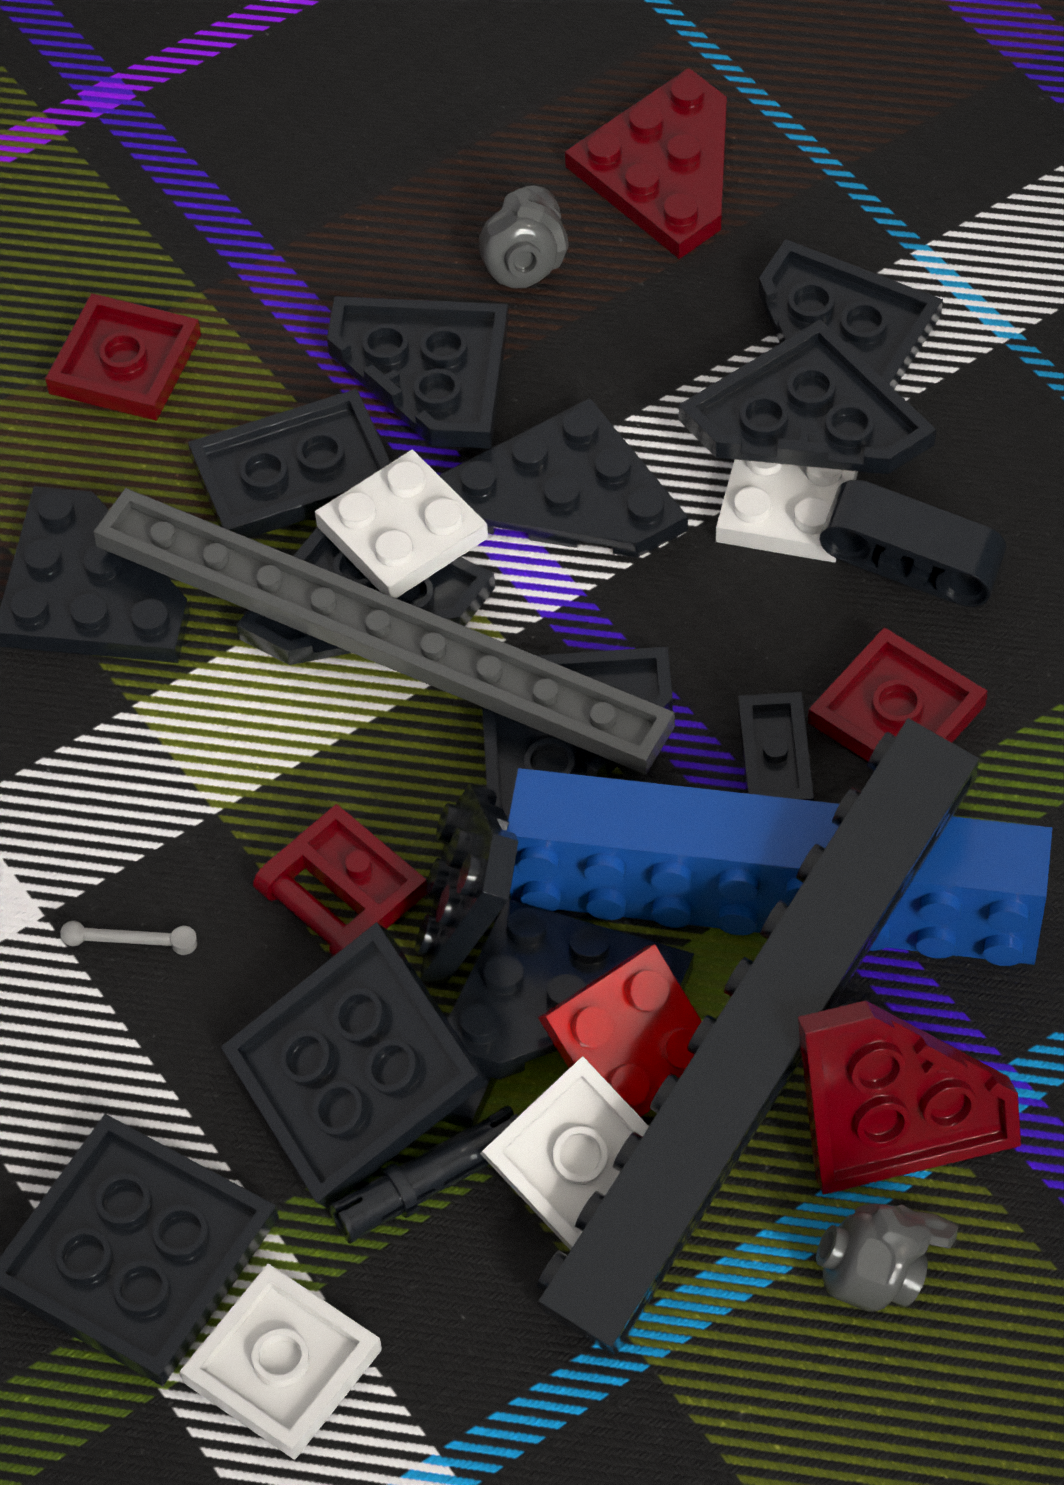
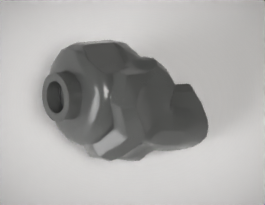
M535 185L519 188L509 193L504 199L502 209L485 222L479 234L478 250L488 273L499 284L510 288H527L541 281L550 274L551 270L560 267L569 244L565 228L561 222L560 207L553 194L548 189Z
M868 1204L857 1207L855 1213L849 1215L839 1227L831 1225L823 1234L818 1245L816 1262L819 1266L823 1267L825 1289L837 1300L868 1312L884 1309L891 1302L907 1307L917 1298L924 1284L928 1267L927 1257L924 1253L927 1251L928 1246L951 1248L956 1241L959 1224L934 1213L911 1210L904 1205Z

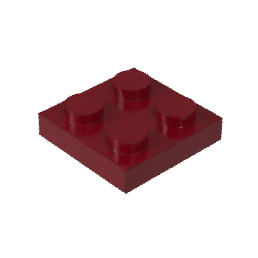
M91 293L45 378L48 392L51 395L157 421L201 336L199 320Z
M884 627L809 708L808 724L869 761L884 734L889 732L897 736L908 718L952 743L984 708L988 691Z

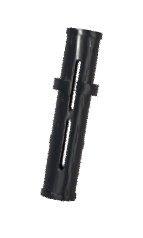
M507 1105L487 1117V1119L436 1145L417 1158L399 1167L395 1163L386 1166L380 1170L381 1177L356 1192L350 1193L338 1201L329 1204L331 1216L341 1235L344 1234L345 1240L351 1244L358 1238L371 1232L372 1229L399 1215L408 1218L420 1211L418 1206L420 1203L488 1166V1161L480 1153L516 1120L518 1115H514L513 1109Z

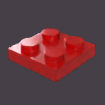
M655 944L644 947L538 1017L568 1068H571L583 1056L640 1117L651 1110L652 1100L667 1076L673 1073L681 1077L694 1056V1054L687 1051V1047L693 1034L702 1022Z

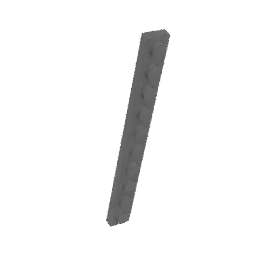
M124 489L93 532L96 545L101 549L645 775L675 727V712L130 489Z

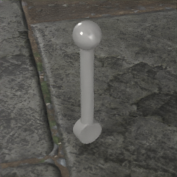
M68 921L62 926L60 931L62 941L69 946H78L83 941L172 946V949L181 955L190 954L197 947L196 933L194 929L188 926H179L172 933L84 928L78 921Z

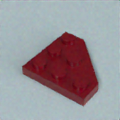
M688 68L566 150L565 167L680 259L721 230L727 97Z
M866 1000L798 1017L815 1178L823 1195L1021 1146L1018 1093L1009 1076Z

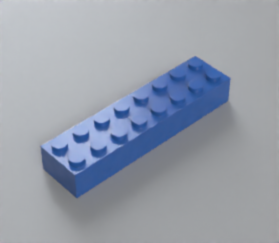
M518 768L507 831L515 833L518 839L510 889L511 900L551 912L558 909L589 913L596 918L604 920H616L627 917L653 920L660 925L672 928L696 925L720 928L724 932L733 935H748L753 932L760 933L775 905L780 900L790 905L803 883L797 880L796 876L812 847L817 843L826 848L839 826L832 823L839 804ZM952 817L873 943L870 951L894 948L918 951L931 958H947L954 955L985 959L999 966H1012L1018 963L1035 965L1047 897L1052 827Z

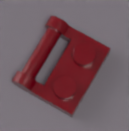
M336 803L265 863L256 874L253 886L267 900H279L330 945L329 953L335 956L376 922L386 929L390 927L426 895L427 880ZM304 869L308 870L359 915L346 925L296 882L294 878Z

